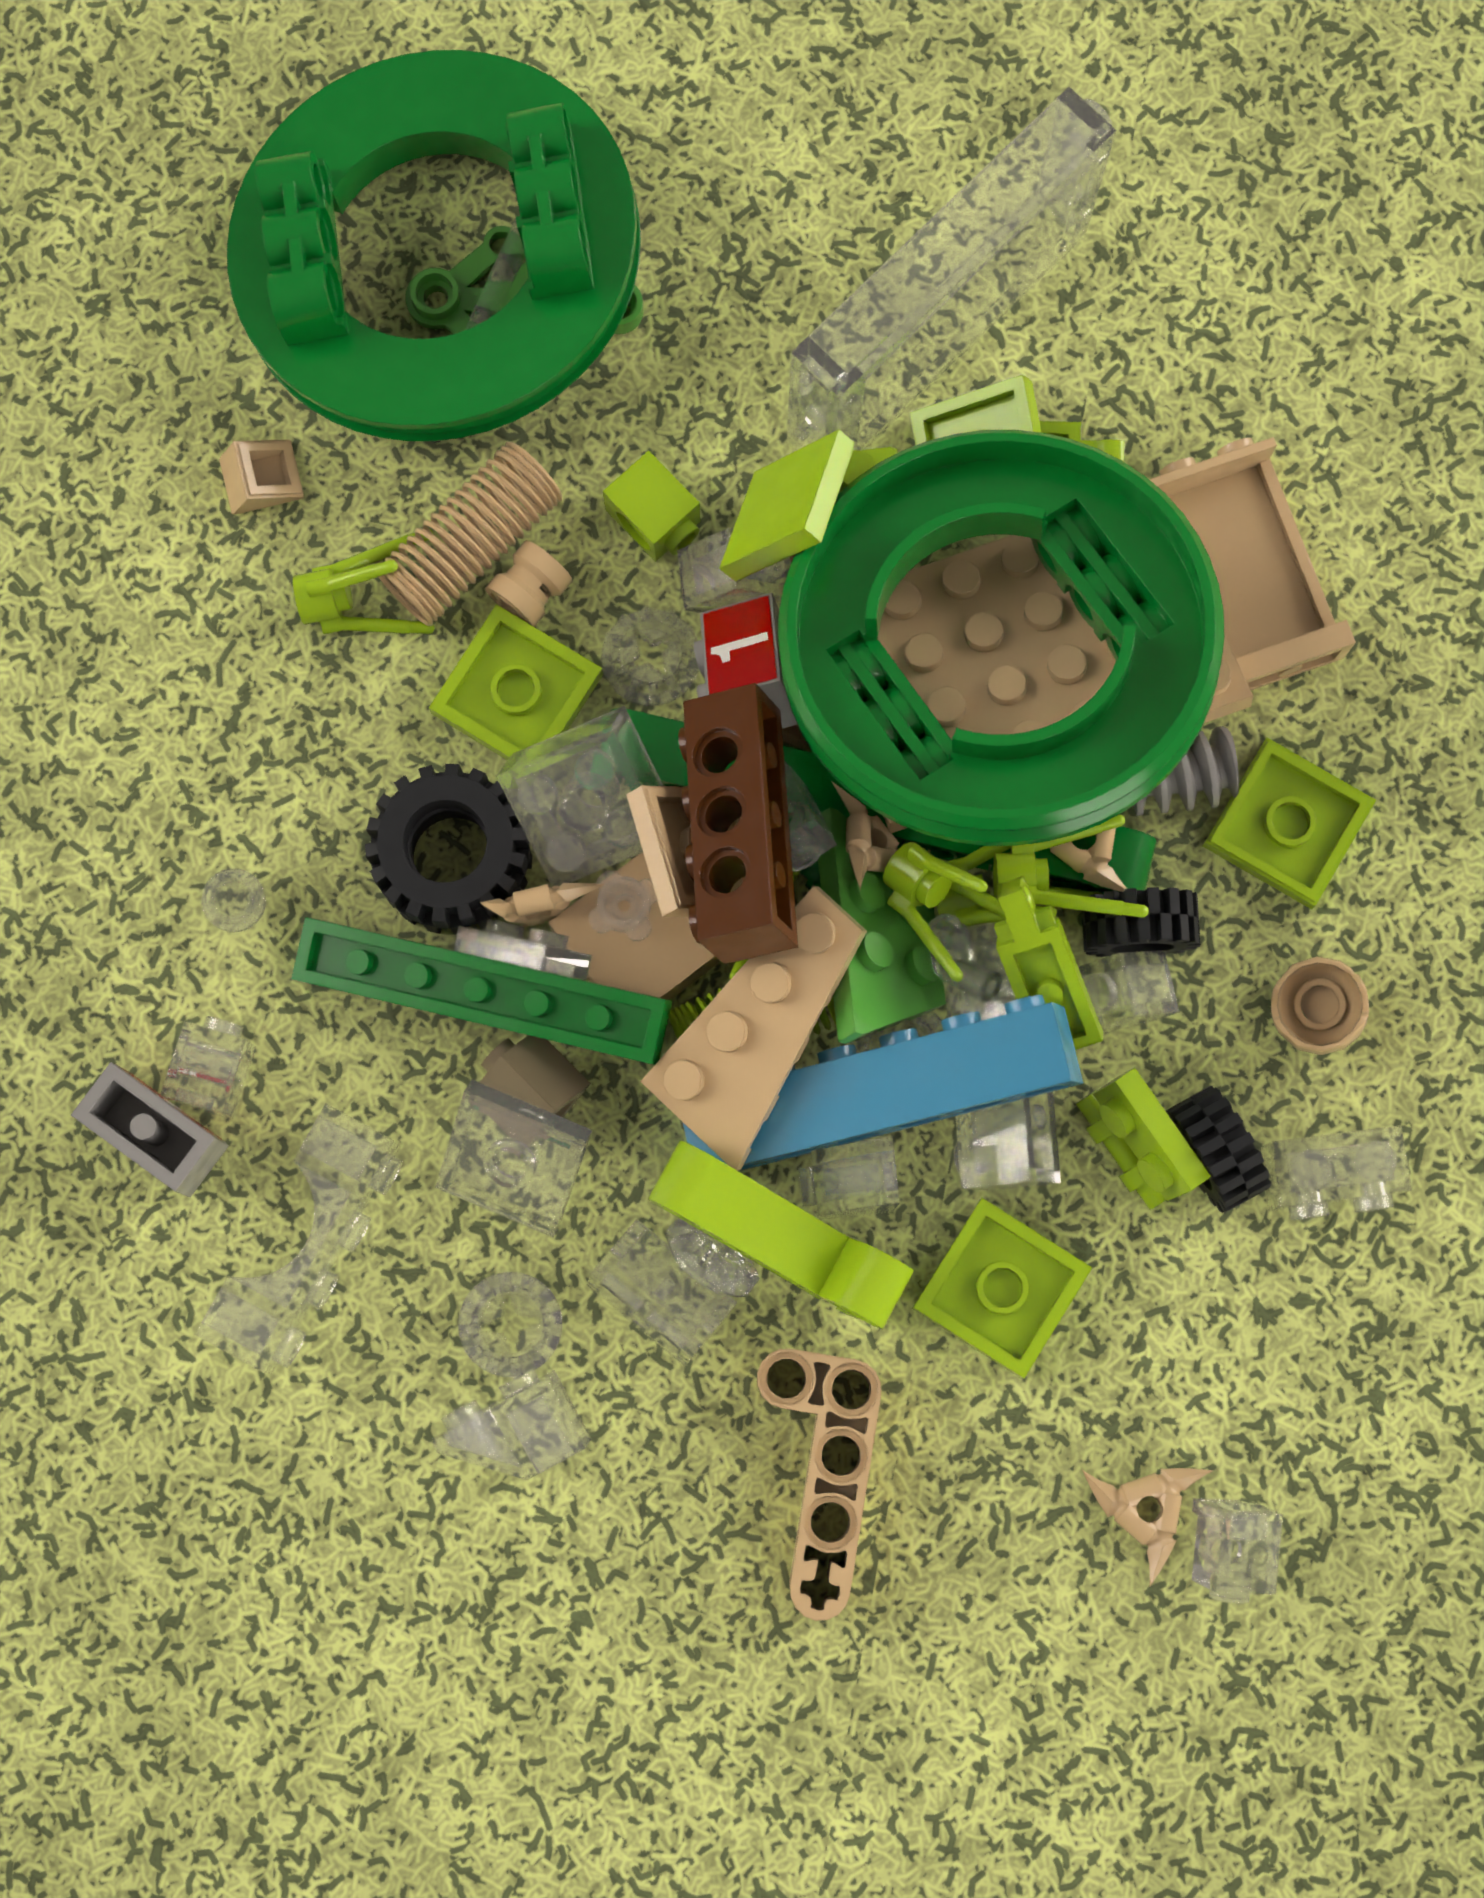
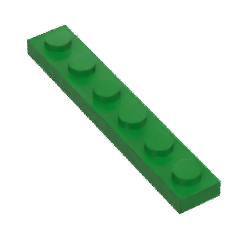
M305 917L291 978L292 980L648 1064H656L660 1059L673 1002L663 998Z

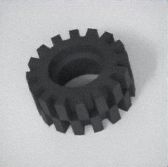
M1148 887L1146 890L1130 888L1125 889L1124 892L1113 890L1104 892V895L1093 894L1089 896L1145 905L1148 907L1149 913L1143 918L1082 911L1084 952L1087 955H1096V957L1113 956V958H1123L1126 956L1145 957V955L1165 956L1167 953L1178 954L1184 953L1185 950H1194L1201 945L1198 895L1196 892L1192 893V890L1185 889L1179 891V888L1159 890V887Z
M1209 1086L1166 1110L1171 1120L1211 1175L1199 1187L1204 1194L1207 1193L1210 1202L1217 1206L1221 1213L1230 1211L1271 1187L1269 1171L1262 1163L1264 1159L1261 1152L1255 1148L1253 1144L1255 1141L1251 1133L1245 1130L1242 1125L1243 1120L1239 1114L1233 1112L1231 1103L1226 1097H1222L1220 1090L1216 1087Z

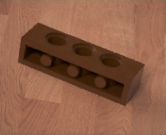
M756 683L683 701L685 727L680 728L678 741L683 759L687 763L688 785L682 789V804L691 825L692 844L686 847L685 860L689 875L694 881L695 905H692L689 909V924L693 937L697 943L702 944L724 964L798 948L781 710ZM735 760L734 764L729 769L725 770L726 767L732 761ZM740 818L736 826L733 827L731 830L727 831L730 825L735 820ZM745 877L743 883L736 890L731 892L734 884L741 878Z

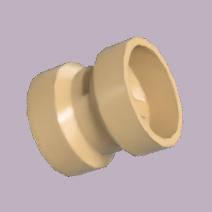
M526 540L513 554V567L506 573L496 574L485 587V590L497 605L535 627L545 615L544 605L548 602L549 597L561 596L573 580L568 571L555 558L538 545Z

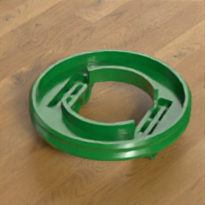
M432 50L409 53L375 62L333 81L296 108L270 135L254 158L235 199L228 231L227 273L231 295L239 319L250 341L274 377L290 394L308 408L336 424L379 438L401 441L457 439L488 432L512 423L539 409L567 389L597 359L614 335L626 312L634 290L640 262V217L628 169L610 131L594 110L560 81L527 64L485 52ZM440 154L472 156L495 163L508 170L518 201L520 216L516 217V224L522 241L528 272L527 281L508 304L496 314L472 328L459 333L428 339L404 338L382 333L359 322L346 311L334 211L343 214L358 193L384 172L405 162L426 156Z
M980 430L929 440L900 451L877 463L854 479L838 494L822 542L795 554L783 586L778 619V644L782 676L791 711L800 732L812 752L831 776L858 800L899 825L928 836L957 843L982 846H1018L1042 843L1071 836L1110 820L1150 794L1171 774L1184 758L1202 729L1215 694L1222 663L1225 637L1224 609L1219 583L1211 559L1191 523L1167 494L1139 471L1122 460L1095 447L1065 437L1023 430ZM1007 534L1031 538L1034 549L1045 569L1057 581V585L1064 594L1069 591L1077 610L1083 619L1094 629V633L1102 642L1106 639L1107 645L1116 659V663L1097 693L1081 708L1056 723L1040 729L1015 734H984L956 727L951 740L878 640L884 609L891 594L904 576L921 560L949 544L984 535Z

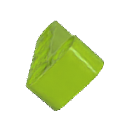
M681 1140L648 1197V1200L813 1297L819 1300L822 1298L837 1306V1310L882 1330L914 1272L912 1268L871 1245L846 1236L714 1156Z

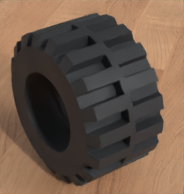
M446 763L445 772L435 773L432 765L419 768L420 778L409 782L406 775L394 782L398 792L391 798L383 793L376 803L380 814L378 818H369L366 829L371 836V843L365 844L366 858L372 866L370 873L392 907L396 908L403 918L415 925L418 922L424 925L427 931L441 934L442 928L451 929L454 935L468 934L467 927L478 924L482 930L494 924L491 917L495 913L485 908L480 902L498 898L505 900L513 896V892L525 890L528 884L525 875L527 869H532L533 855L530 851L529 843H531L527 826L516 802L511 800L508 791L498 781L494 784L491 783L486 773L473 768L471 773L468 774L462 771L459 764ZM450 818L466 819L479 825L486 836L487 845L483 859L473 872L462 879L452 882L432 881L424 878L418 872L414 864L415 847L421 835L431 825Z

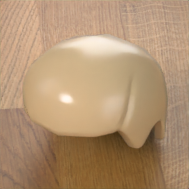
M1316 956L1292 964L1277 981L1272 991L1271 1015L1278 1033L1299 1051L1324 1055L1344 1050L1359 1038L1366 1026L1369 1015V1000L1366 986L1361 977L1354 973L1352 968L1339 960Z

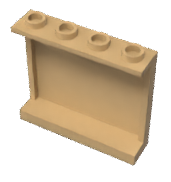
M1274 437L1254 443L1252 438H1242L1233 441L1219 449L1217 452L1218 456L1198 463L1195 462L1193 457L1183 458L1162 468L1159 471L1160 476L1149 479L1165 492L1184 513L1199 535L1211 559L1219 583L1224 609V634L1250 690L1344 659L1356 643L1348 621L1344 620L1338 623L1334 621L1271 463L1270 457L1277 446Z

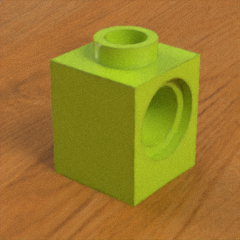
M649 450L603 490L605 510L655 562L667 551L673 556L682 552L692 543L700 531L696 526L701 522L700 502Z

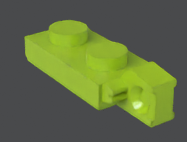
M1024 876L1000 883L998 886L1001 892L997 895L1006 919L994 923L997 935L996 949L1016 999L1043 995L1045 1004L1053 1002L1064 1006L1075 1050L1102 1042V1027L1060 919L1055 917L1051 905L1036 909L1035 901Z

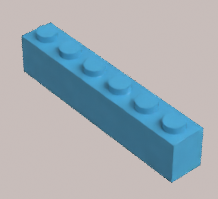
M1043 995L1028 996L1005 1003V1015L981 1020L980 1012L964 1013L943 1019L941 1021L943 1031L919 1037L917 1028L899 1030L880 1036V1048L857 1053L855 1045L839 1046L817 1053L819 1064L796 1069L794 1064L778 1094L780 1096L767 1121L763 1122L750 1147L752 1150L743 1167L738 1171L1084 1084L1065 1007L1053 1002L1045 1004ZM683 1123L687 1143L724 1162Z

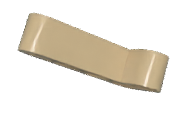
M779 1349L770 1353L760 1364L757 1372V1387L761 1396L769 1404L781 1409L816 1414L790 1573V1596L795 1608L803 1616L815 1621L829 1620L837 1616L846 1607L850 1596L881 1400V1382L876 1371L867 1363L859 1360L796 1349ZM780 1360L796 1362L802 1368L805 1376L802 1390L792 1398L776 1396L767 1384L769 1368ZM844 1371L860 1373L866 1379L869 1386V1394L866 1401L856 1409L841 1407L835 1401L832 1394V1385L835 1378ZM836 1436L850 1438L858 1449L857 1464L846 1474H833L825 1468L822 1462L824 1445L829 1439ZM834 1502L845 1509L848 1515V1526L841 1537L835 1540H824L814 1534L811 1528V1517L818 1506ZM807 1545L825 1553L845 1551L843 1564L840 1565L829 1559L827 1578L829 1583L838 1586L836 1596H825L822 1606L811 1605L809 1593L800 1590L803 1580H814L818 1564L817 1557L804 1558Z

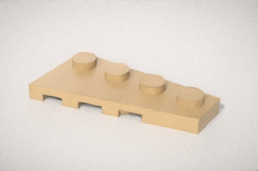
M813 886L795 907L798 948L749 958L640 1081L727 1165L737 1171L743 1167L752 1150L750 1147L763 1122L767 1121L780 1097L778 1094L795 1062L799 1061L810 1040L809 1035L824 1007L828 1006L867 932L818 886Z

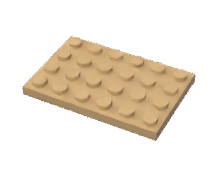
M1010 535L910 570L899 582L887 602L878 635L880 643L951 740L956 727L984 734H1015L1040 729L1056 723L1087 703L1105 683L1116 663V659L1113 657L1106 639L1102 642L1094 633V629L1083 619L1077 610L1069 591L1064 594L1057 585V581L1045 569L1034 549L1031 538ZM1226 636L1224 637L1222 663L1215 694L1204 723L1249 708L1252 704L1253 694ZM884 817L890 833L907 828Z

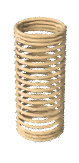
M506 441L505 446H502L501 450L495 452L494 459H488L486 467L478 469L479 475L472 474L470 482L463 483V490L455 491V498L448 497L447 506L440 505L439 513L431 514V521L424 520L423 529L416 528L415 536L407 537V544L400 543L399 552L392 551L391 558L385 557V561L395 560L398 564V569L395 572L379 576V579L394 597L423 624L432 626L433 622H437L438 617L444 615V608L437 599L446 607H452V601L448 595L455 600H460V593L456 587L463 592H468V585L463 579L470 584H476V578L473 573L483 577L484 570L481 565L486 569H491L492 562L490 559L500 561L498 551L502 554H507L508 547L506 544L510 546L516 545L514 536L523 539L524 532L522 529L526 531H531L532 529L530 521L539 523L540 517L538 514L546 516L547 510L552 511L553 506H557L558 502L562 501L561 491L552 477L526 450L516 443ZM492 465L498 467L502 476L493 470ZM484 472L491 476L496 485L486 479ZM476 480L484 485L488 493L478 486ZM468 488L474 490L482 502L471 495ZM512 494L524 505V507L518 501H516ZM460 495L468 500L473 509L462 501ZM452 503L460 507L467 519L455 510ZM508 506L518 515V517L508 508ZM445 511L453 516V518L460 527H458L454 522L448 519V517L445 514ZM437 519L446 525L451 534L439 525ZM429 527L437 531L446 545L432 534ZM421 534L430 540L440 555L425 543ZM413 542L423 549L430 560L416 549ZM406 551L414 555L424 570L409 558ZM397 558L407 564L420 582L400 564Z

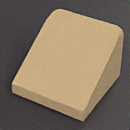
M291 440L233 441L219 459L232 514H241L304 498Z

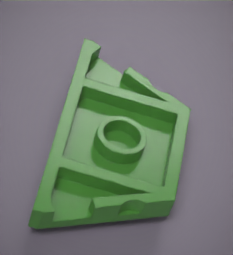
M829 807L813 818L821 889L867 930L833 995L838 1042L847 1044L868 1033L877 1030L880 1032L904 1020H912L926 1015L945 1005L946 999L942 966L939 965L904 916L887 904L889 897L894 891L883 882L884 872L867 871L860 891L850 864L849 853L845 848L847 817L837 809ZM916 906L917 911L937 936L934 907Z

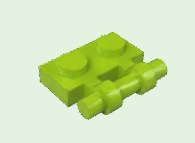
M1135 1067L1076 1103L1090 1124L1085 1128L1095 1144L1103 1142L1123 1171L1118 1176L1129 1192L1137 1191L1149 1210L1160 1205L1165 1200L1169 1201L1194 1190L1211 1177Z

